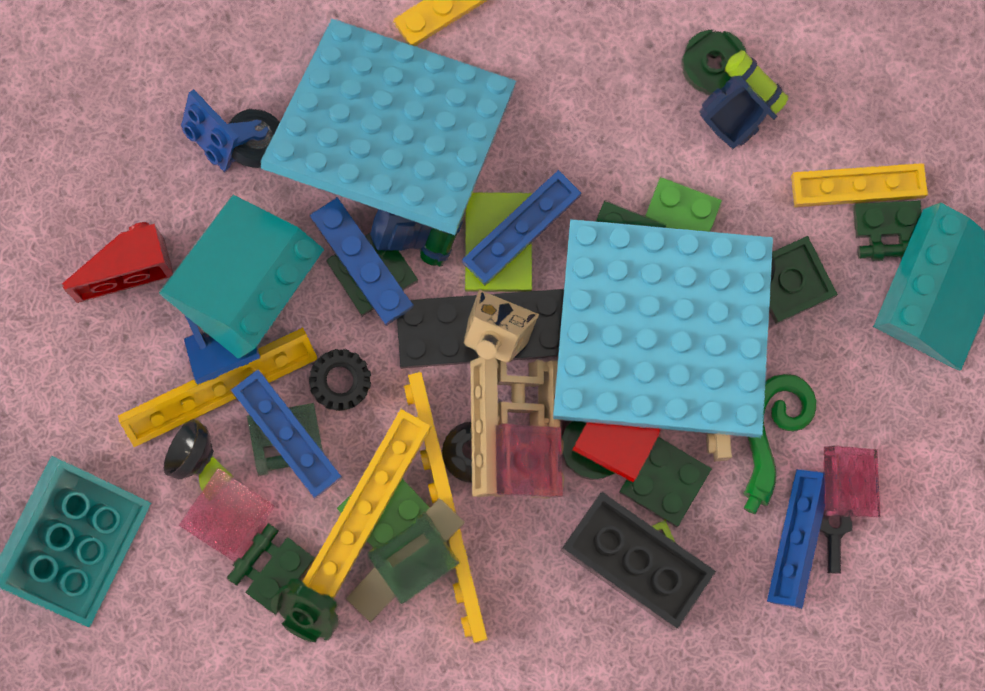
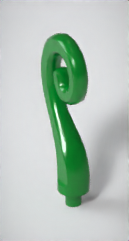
M791 374L775 375L765 380L764 413L770 399L775 394L783 391L791 392L801 401L800 414L796 417H789L786 414L785 401L777 400L771 408V417L774 423L785 431H799L808 426L816 413V397L810 385L802 378ZM764 415L761 438L748 437L754 467L743 493L748 498L743 509L751 514H756L760 505L768 506L776 485V465L765 431Z

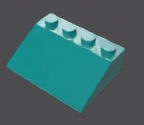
M233 194L158 294L239 359L257 347L320 257L324 248L299 227Z
M938 203L923 209L873 327L947 366L961 371L985 314V230L968 216L943 203Z
M51 456L0 555V589L90 628L151 502L59 458Z

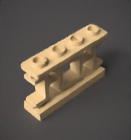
M480 357L470 361L472 497H502L509 495V480L531 481V498L541 497L548 499L561 496V490L564 486V474L561 471V455L563 452V440L560 437L561 420L553 419L558 361L543 362L542 360H536L528 363L529 376L507 375V362L494 357L491 359ZM497 385L511 386L512 402L498 403ZM525 386H538V404L525 403ZM508 412L529 413L530 444L508 443ZM499 453H512L513 471H499ZM539 453L540 472L526 471V454Z

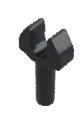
M824 510L820 532H823L827 537V573L841 574V538L846 532L852 531V520L848 513L843 510L840 512V526L833 528L829 524V510Z

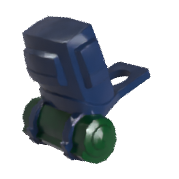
M378 209L370 235L377 250L402 251L413 248L414 250L420 249V258L425 263L441 267L449 259L457 233L460 231L463 220L461 219L456 234L453 235Z

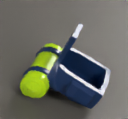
M745 51L734 54L728 60L725 71L731 78L721 89L717 88L702 103V108L699 110L700 116L708 126L732 149L738 145H744L759 131L758 125L765 119L767 114L775 120L778 117L776 113L785 106L788 100V96L784 93L782 87L775 83L757 65V61Z

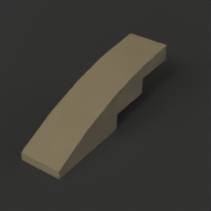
M439 498L346 599L371 623L465 522Z

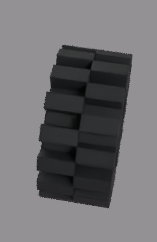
M334 349L324 353L316 360L310 371L309 384L310 391L319 404L330 410L343 411L357 406L365 399L371 387V372L367 368L368 364L366 361L359 357L360 355L352 353L347 349ZM335 367H344L353 376L352 387L345 393H336L327 384V375Z

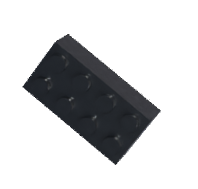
M602 491L560 550L672 630L679 628L716 573L710 566Z

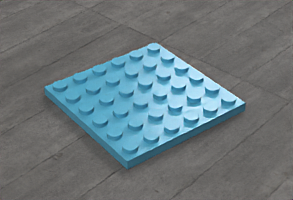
M332 18L261 159V169L455 235L513 94L516 80Z
M570 219L553 419L761 438L763 433L773 237Z

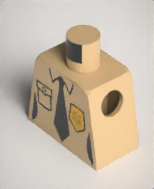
M479 290L468 319L464 344L476 350L477 354L483 359L494 357L503 362H510L528 344L539 314Z

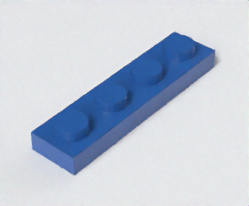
M557 170L462 259V263L486 286L578 200L582 193Z
M338 197L310 215L315 226L385 326L414 308L412 302Z
M256 370L231 389L315 499L342 479L339 472L259 370Z
M796 469L767 602L803 609L832 477L829 474Z

